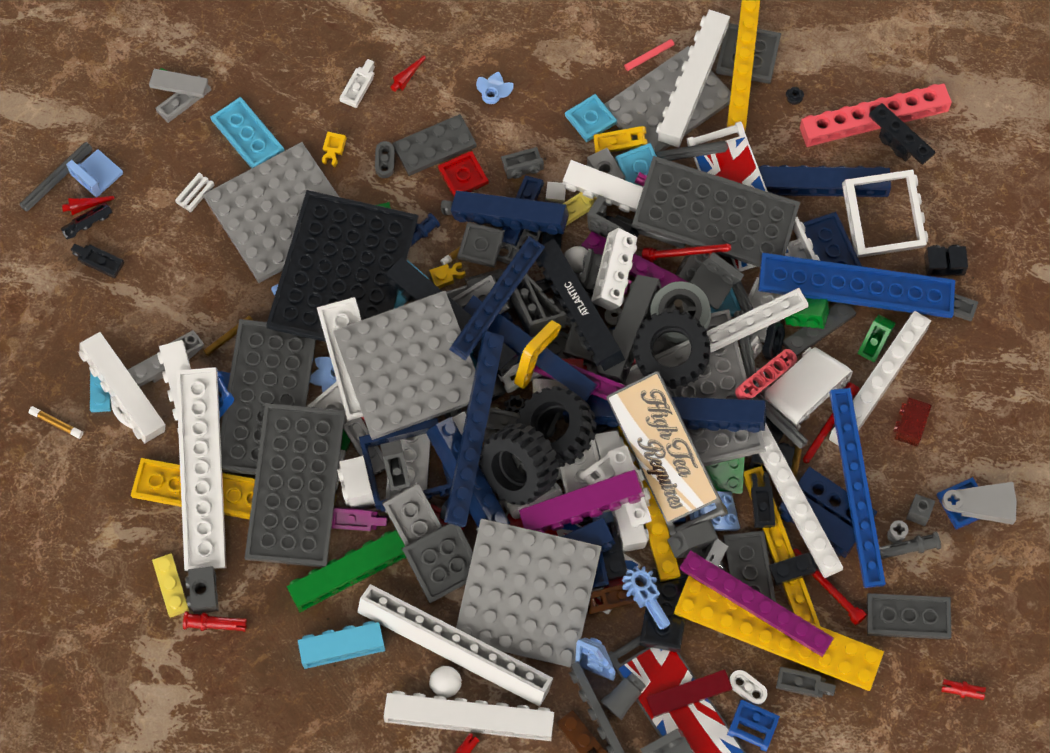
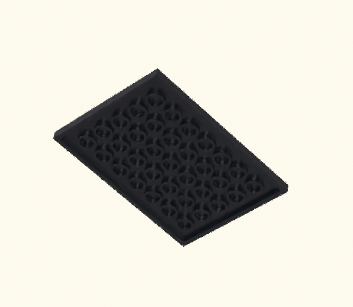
M306 190L266 328L326 342L317 307L355 297L361 320L394 309L399 290H394L388 285L386 272L401 257L407 261L419 215Z

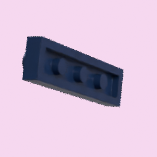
M525 175L516 198L537 201L544 185L543 180ZM503 226L501 229L505 231L503 242L517 246L524 229L516 230Z

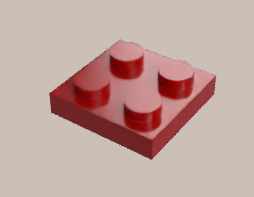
M472 151L438 165V170L453 197H455L456 191L472 192L489 184V180Z

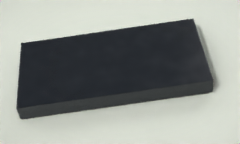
M653 568L651 577L657 578L654 584L657 585V590L660 593L657 602L668 618L670 625L664 629H659L646 607L639 645L680 653L686 619L675 615L674 611L688 575L681 574L679 578L660 582L658 571Z

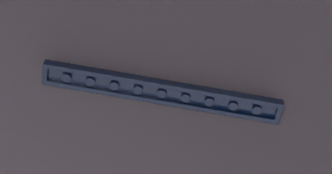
M485 331L482 337L444 520L446 523L465 527L467 523L505 337L489 331Z

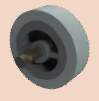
M683 281L673 282L661 288L654 296L651 303V315L654 313L657 315L661 314L662 310L673 312V309L683 314L684 312L691 314V317H696L705 329L708 328L711 320L710 304L706 294L698 286ZM677 332L661 335L666 340L674 343H683L688 340L686 336Z

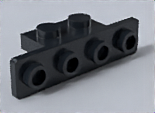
M883 103L869 113V117L881 127L879 138L882 143L888 145L896 156L902 158L905 162L912 155L923 165L935 155V150Z

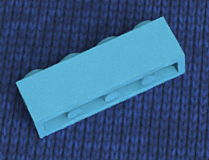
M375 621L365 622L363 626L358 627L353 625L346 626L343 630L336 632L334 630L324 631L322 635L318 636L306 635L298 640L304 669L385 651L379 622L375 623Z

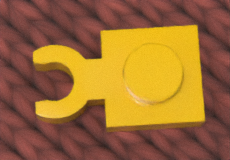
M327 132L323 151L327 152L322 157L324 165H326L328 159H333V167L337 165L336 155H342L347 139L345 135Z
M461 262L455 263L452 268L445 264L429 270L433 283L439 289L454 284L453 278L462 279L466 276L465 271L457 272V269L462 268Z

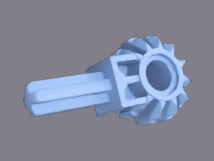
M637 566L633 568V571L627 570V576H624L622 579L625 583L622 586L623 590H628L627 597L633 595V600L637 602L640 608L646 606L659 629L668 627L670 622L657 602L660 593L657 590V585L654 584L657 578L651 577L653 572L649 571L647 573L645 566L641 570ZM635 581H641L644 586H638Z

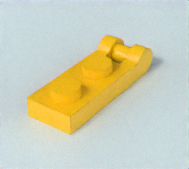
M639 126L595 134V153L605 148H608L610 152L638 148L648 144L647 139H645L646 127ZM637 135L638 140H633L632 136Z

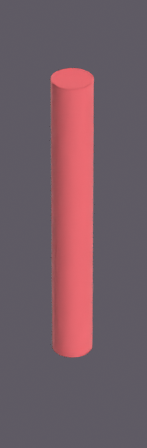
M670 39L624 65L625 69L629 71L674 46L673 40Z

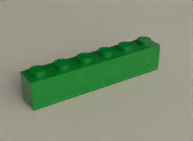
M397 530L385 532L378 540H370L362 548L350 550L343 558L339 560L333 559L327 563V566L321 569H313L308 573V576L292 580L287 589L299 613L405 559L406 556L402 550V547L405 545Z

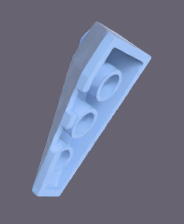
M595 638L579 639L576 643L575 662L578 661L583 669L614 681L616 672L602 642Z

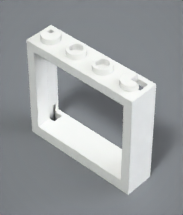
M913 170L846 179L842 183L852 244L858 258L919 249L927 245L928 233L924 231L923 226L925 216L920 210L922 200L916 188L918 186L917 175H914ZM906 178L917 240L865 248L854 186Z

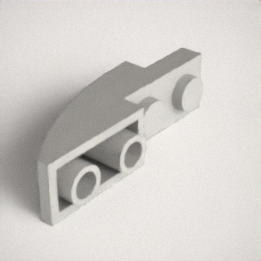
M194 330L170 342L183 340L188 359L192 358L204 347V343ZM155 354L127 371L137 385L141 387L150 381L155 383L162 379V371H165L164 363L160 364L158 355Z

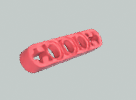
M790 349L783 350L739 385L735 390L736 397L741 400H751L796 364V354ZM774 364L780 368V371L775 368ZM763 372H766L770 379L766 378ZM753 380L758 383L759 388L754 385Z

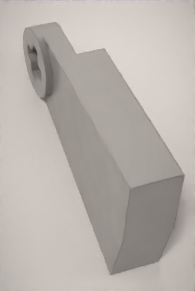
M1013 482L949 490L942 498V504L945 509L961 513L965 517L1012 525L1016 521L1017 500ZM951 496H954V499L958 500L955 503V505H952V502L948 501L951 498Z

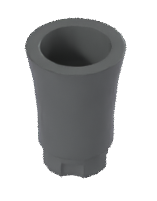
M631 673L600 701L622 721L627 711L642 694L641 692L646 685Z

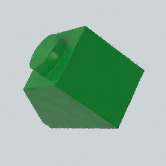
M878 314L857 354L875 363L896 323Z

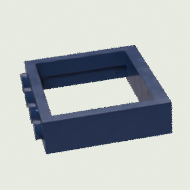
M437 418L423 421L374 440L371 439L370 434L359 437L376 510L386 511L382 504L385 500H380L368 448L426 434V431L439 423ZM444 465L443 469L447 484L422 490L428 501L432 499V496L440 495V497L450 495L452 479Z

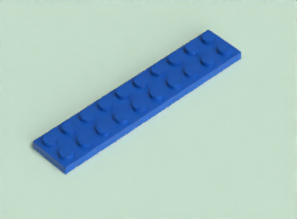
M762 253L758 286V291L785 295L800 288L804 297L810 299H827L831 302L909 313L916 311L924 315L952 318L954 315L955 280L769 253Z

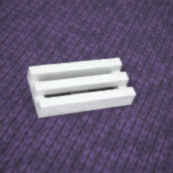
M198 173L175 201L189 212H192L204 198L203 194L209 192L215 184L213 181H209L207 177H203L201 173ZM205 184H207V185L204 187V189L198 194V191H199ZM198 194V196L188 206L187 204L192 200L193 197H195Z

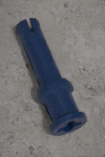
M431 213L420 224L417 223L411 246L421 238L428 237V233L434 228L440 227V223Z

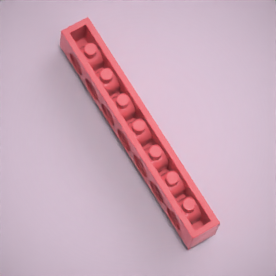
M944 83L939 85L932 84L927 88H916L907 93H897L891 97H880L875 101L861 102L858 105L845 106L835 111H825L820 115L806 116L801 120L800 131L806 147L881 129L869 117V113L881 103L905 123L948 112L952 101Z

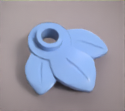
M499 72L490 76L488 80L478 77L476 82L477 89L482 93V99L487 104H495L500 98L509 96L514 86L510 82L504 83Z
M317 357L315 358V363L318 370L311 374L310 382L316 386H322V392H324L337 380L336 376H334L335 372L331 358Z

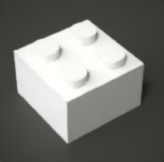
M360 456L340 461L341 469H337L346 506L350 505L354 509L374 507L375 502L364 457Z

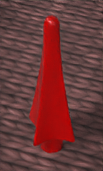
M422 56L411 66L393 77L394 83L390 86L391 90L396 92L400 88L403 91L415 71L426 59V56Z
M114 196L68 198L69 203L63 204L62 209L63 212L71 211V214L74 215L93 206L112 201Z

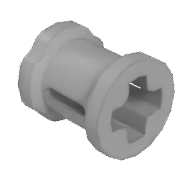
M900 520L894 521L887 532L888 539L892 543L902 542L908 533L907 524Z

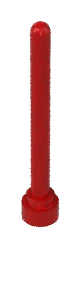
M719 244L656 250L648 247L643 248L642 258L653 263L658 258L728 252L731 250V245Z
M847 382L843 388H851L852 399L860 391L858 386ZM833 413L803 457L804 463L808 464L834 426Z
M793 549L795 557L802 555L798 549ZM819 570L812 574L849 613L850 621L855 626L866 618L867 614L862 608H855L827 578L823 577Z

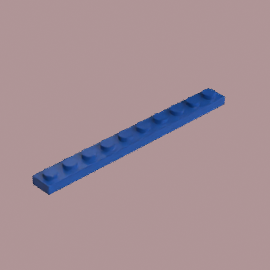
M851 388L830 390L831 405L864 588L884 586L886 582Z

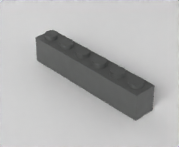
M637 275L635 281L631 283L629 296L625 298L622 313L617 317L616 328L611 332L625 360L606 371L602 369L601 365L597 366L598 375L620 384H625L635 359L633 343L634 339H636V332L638 328L641 329L645 319H651L652 300L662 288L659 279Z

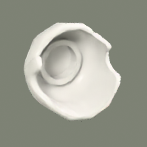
M574 246L564 254L574 273L580 274L584 270L583 258L587 255L588 250L582 246Z
M441 666L430 675L429 686L437 696L448 698L454 696L460 690L462 679L458 671L453 667Z

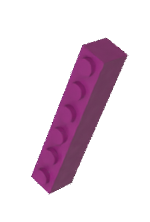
M632 470L523 508L519 512L525 529L544 533L551 529L552 531L564 528L563 525L568 523H580L583 521V518L588 516L591 518L600 516L603 511L608 509L610 511L620 509L621 505L628 502L629 504L641 501V498L645 497L638 473Z

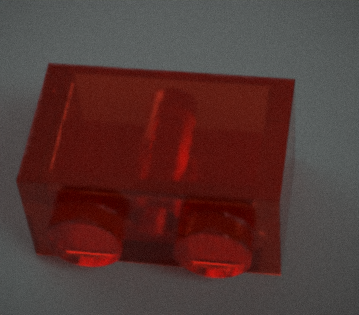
M910 397L906 404L902 403L899 414L902 415L901 420L896 421L893 429L896 432L895 440L918 447L932 405Z

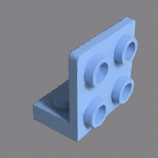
M96 150L81 164H76L73 160L66 164L71 176L96 198L123 175V171L100 150Z
M717 491L721 501L727 508L728 515L719 516L711 520L715 531H738L740 525L732 492ZM715 502L689 514L690 520L716 509Z

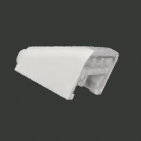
M809 347L794 366L772 386L768 385L761 391L762 396L797 430L801 428L799 423L807 420L810 414L830 396V390L843 389L847 382L850 381L853 373L849 367L816 347L813 349Z

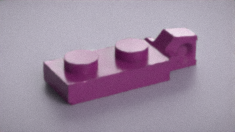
M334 507L332 528L371 531L376 530L377 526L388 525V516H379L378 511Z

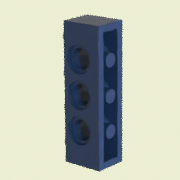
M809 467L798 482L804 495L853 528L852 518L846 513L850 511L847 491ZM813 489L821 490L822 494L816 495ZM835 500L839 503V506H832L829 501ZM872 508L875 519L877 511Z

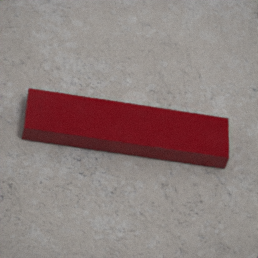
M724 669L650 695L646 699L655 718L731 691L733 688Z

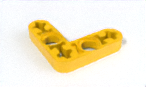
M551 320L526 345L514 380L515 385L522 389L528 385L532 378L538 355L556 338L561 329L560 324Z

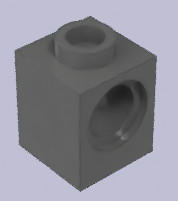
M916 494L906 520L926 526L935 500Z

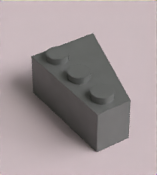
M526 274L510 297L525 332L529 336L535 337L551 320L560 324L561 328H565L567 314L564 311H560L554 305L555 302L551 298L549 299L542 292V289Z

